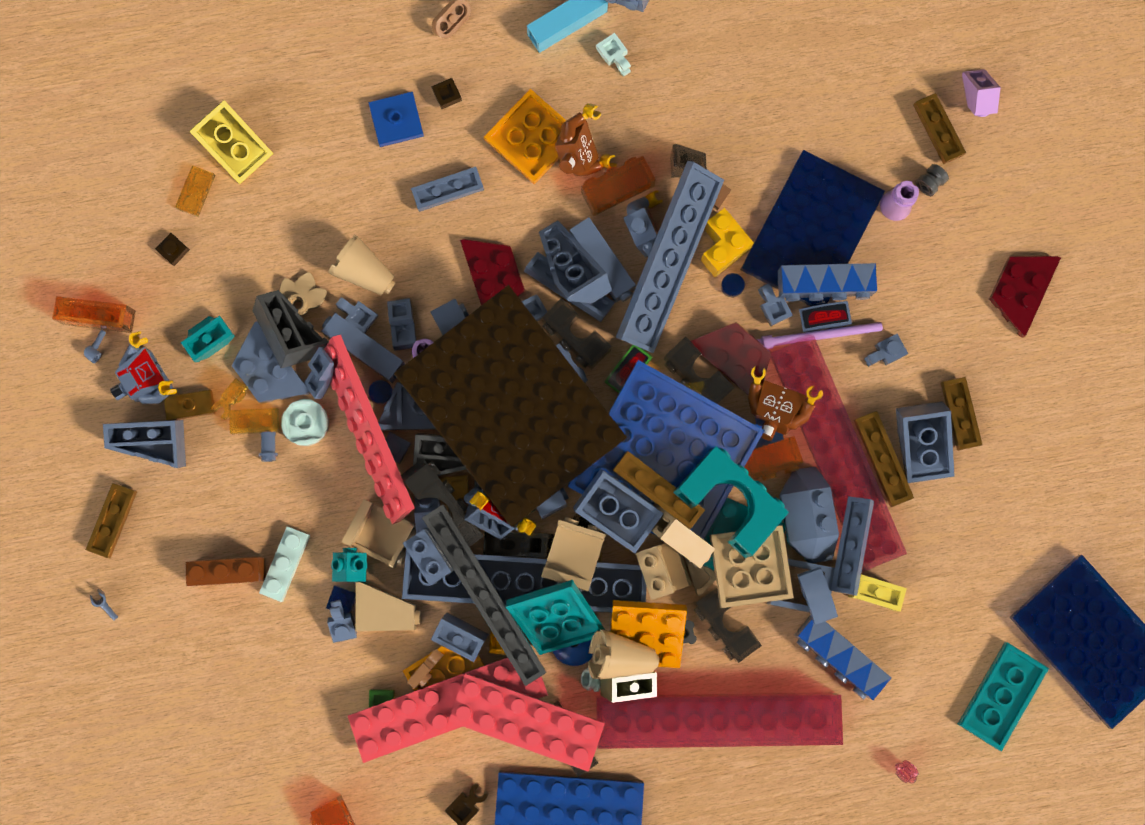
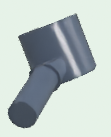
M103 330L99 332L92 346L90 345L84 350L85 357L92 363H96L101 358L102 354L97 349L106 334Z
M97 589L102 598L95 600L90 595L92 605L104 609L114 621L118 616L108 606L104 591Z

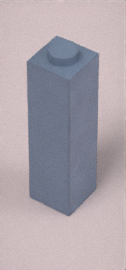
M588 217L571 228L570 234L607 273L612 289L609 294L615 303L619 300L624 302L631 298L633 291H635V283L591 219Z
M335 313L324 321L321 332L326 337L331 339V337L341 334L347 351L393 384L397 378L394 373L405 365L404 361Z

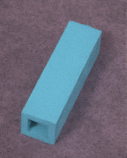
M568 0L528 24L527 35L540 53L605 14L608 9V2L605 0Z

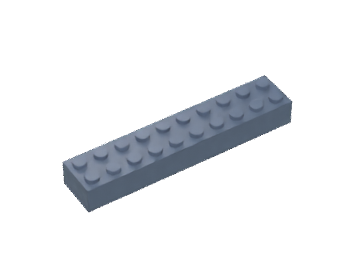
M406 550L402 599L474 603L454 570L429 586ZM474 554L505 605L508 599L560 584L541 577L547 559ZM597 562L589 591L580 590L593 611L612 613L613 600L646 602L647 585L640 565Z

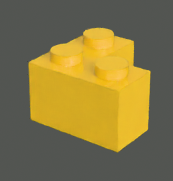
M723 208L707 221L704 230L716 244L703 253L700 261L716 278L749 252L754 244L726 208Z

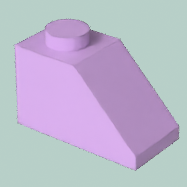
M985 69L963 72L962 78L967 106L972 113L979 117L998 113L1001 87Z

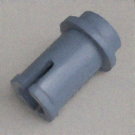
M276 432L260 433L261 453H259V457H261L262 462L276 461L278 453H275Z

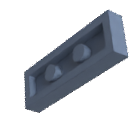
M473 167L413 187L411 190L418 211L421 212L483 191L484 187L477 167Z

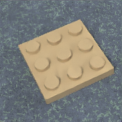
M777 526L755 554L748 558H744L728 543L735 532L710 535L711 546L715 548L712 556L720 608L794 598L783 526Z

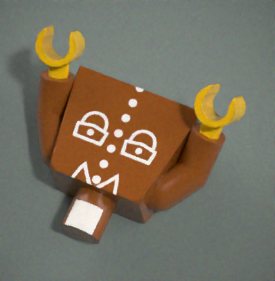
M587 103L583 108L582 114L580 112L561 126V132L555 148L560 160L559 168L566 174L573 173L575 176H588L601 171L602 167L609 169L617 167L616 163H609L610 159L614 158L615 155L603 154L600 161H598L599 156L586 120L587 118L594 120L600 118L601 112L594 111L598 107L595 104Z
M755 366L751 371L754 381L751 382L748 395L750 411L755 416V423L762 426V429L765 430L761 438L771 441L776 432L786 435L790 429L795 430L805 424L816 406L815 400L822 398L823 391L820 390L818 396L813 397L811 392L814 386L809 387L806 392L807 395L766 380L762 384L761 379L765 377L766 369H763L761 377H757L755 375Z

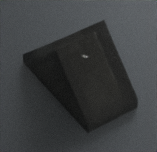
M674 144L670 154L671 178L681 177L687 161L695 162L707 169L706 153Z

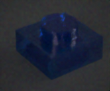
M334 585L326 609L330 610L332 608L331 601L341 600L344 614L351 613L356 600V592Z

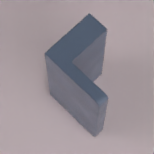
M446 613L441 618L431 640L474 662L489 634Z

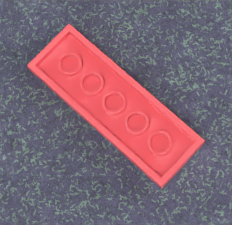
M467 673L464 675L449 718V722L588 772L605 722Z

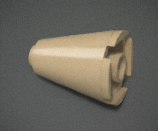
M355 234L337 256V263L335 265L332 264L328 271L332 276L379 295H382L384 292L389 294L396 284L392 281L395 276Z
M607 630L596 631L592 637L589 654H593V662L588 661V668L593 679L601 680L650 674L659 665V656L653 648Z

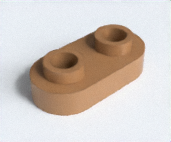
M451 0L433 19V33L444 39L450 38L470 17V4L466 0ZM458 6L459 11L455 13V8ZM443 22L444 27L440 29V24Z

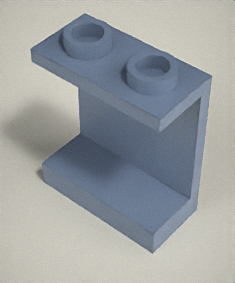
M424 529L403 542V545L429 586L454 570L429 529Z

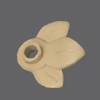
M310 272L299 277L295 283L284 278L280 287V292L293 306L296 302H302L301 308L297 309L300 316L306 314L309 309L319 307L327 295L325 289L316 288L315 280Z

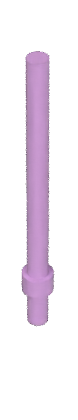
M881 322L776 337L766 335L761 336V339L757 340L767 349H773L774 346L879 332L883 330Z

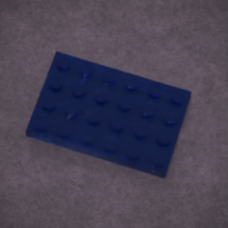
M803 150L740 270L778 289V270L782 265L848 264L885 191ZM823 297V300L820 301L800 298V301L812 307L828 304L831 297Z
M1078 555L1009 618L1107 728L1113 729L1145 699V624L1083 555Z

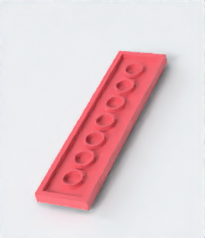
M341 334L333 336L324 349L334 362L330 386L336 391L339 407L345 412L348 428L355 435L357 450L360 454H363L366 461V471L374 480V489L377 496L382 499L385 516L390 519L392 524L398 523L415 507Z
M508 657L465 672L538 699L548 695L542 676L525 686ZM465 673L348 715L363 763L463 727L449 722V718Z

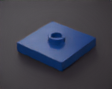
M413 92L368 102L380 147L424 137Z

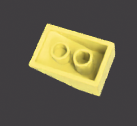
M224 100L190 130L193 136L239 184L273 155L272 151Z

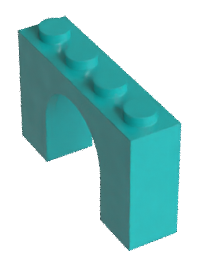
M715 446L704 456L673 493L692 509L717 484H730L738 488L747 500L748 514L744 523L729 539L728 543L744 558H748L755 554L789 512L784 508L785 505L780 499L773 498L766 492L767 488L761 482L754 481L748 475L749 472L745 467L734 463L726 450Z

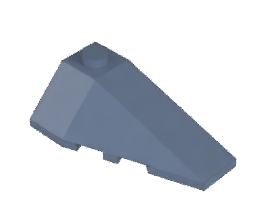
M558 220L539 231L555 286L568 301L594 303L612 291L607 273Z

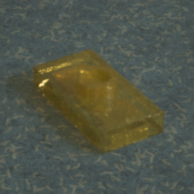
M192 166L175 208L199 217L216 175Z

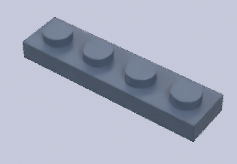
M537 252L525 267L524 272L565 298L555 286L547 257ZM603 296L594 303L569 301L600 322H602L615 303L606 296Z
M848 496L831 591L855 596L858 594L874 501L871 499Z

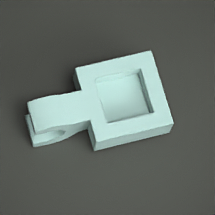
M615 33L596 45V50L608 66L615 63L623 77L631 72L629 69L631 65L624 57L627 55V49Z

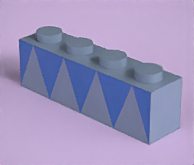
M876 263L782 265L778 270L779 298H786V301L789 302L799 301L800 298L820 301L823 300V297H832V300H845L847 297L856 296L857 300L870 299V296L877 292Z
M810 615L794 634L799 639L796 642L807 652L811 649L817 654L815 659L826 668L828 665L836 671L834 675L844 684L847 681L855 687L852 691L863 700L866 697L874 700L891 679L887 673L826 621L815 625Z

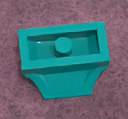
M208 316L188 330V336L181 344L192 360L197 363L209 358L228 345L235 335L221 316L217 318Z

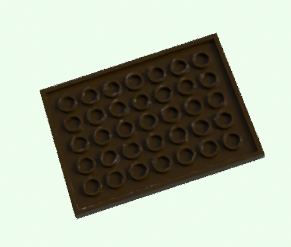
M509 285L394 373L511 527L627 438Z

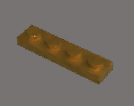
M875 411L853 420L890 507L914 499L878 412Z
M629 451L623 455L613 469L614 472L689 529L693 527L705 511L700 505L692 509L673 493L676 489L675 486Z

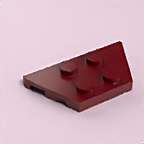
M466 239L460 240L481 306L508 285L518 297L525 291L511 246Z
M1031 256L1009 257L989 300L1001 311L1007 322L1010 321L1017 329L1019 337L1024 338L1027 335L1061 257Z
M737 322L689 342L694 349L747 395H749L751 382L754 381L751 375L752 369L756 366L755 375L757 377L763 375L764 368L767 373L772 352Z

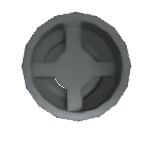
M932 164L927 169V173L921 175L916 180V185L920 191L931 197L938 191L939 186L944 185L949 180V176L942 167Z

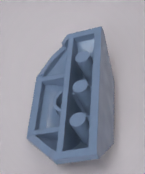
M817 467L794 469L779 495L780 500L785 505L784 508L789 512L783 519L787 543L803 556L808 563L833 560L839 531L831 487Z

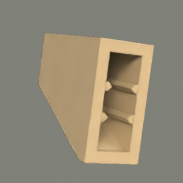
M655 503L653 506L664 514L654 526L652 532L701 568L710 559L715 548Z
M356 582V631L416 630L417 625H420L421 612L417 610V605L365 582Z

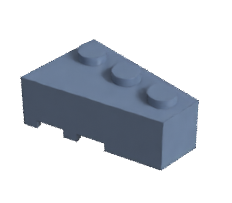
M183 420L103 424L104 448L148 459L152 462L170 465V467L174 468L186 466Z

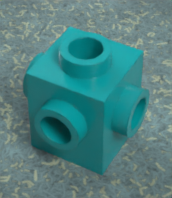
M343 548V552L333 553L331 563L332 582H366L367 553H357V548Z

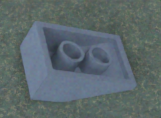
M943 401L896 408L897 431L907 482L914 483L955 477L951 410Z
M602 468L573 507L577 514L633 553L637 552L664 514Z

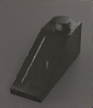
M484 532L483 555L548 558L555 534L531 533L529 536L526 533H508L500 540L488 532Z

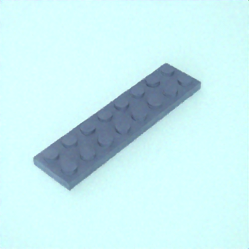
M687 161L616 335V338L651 353H654L724 182V179L695 162Z

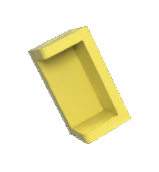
M861 574L857 596L848 594V597L901 612L907 588Z

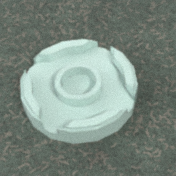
M300 399L292 402L281 418L283 434L291 442L299 446H310L318 443L324 438L329 426V418L325 409L320 404L309 399Z

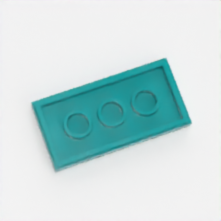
M1005 642L957 724L1002 752L1049 668L1010 643Z

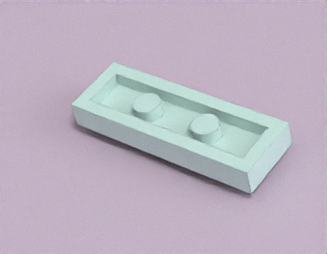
M288 526L286 527L259 594L280 602L284 601L310 538L309 534Z

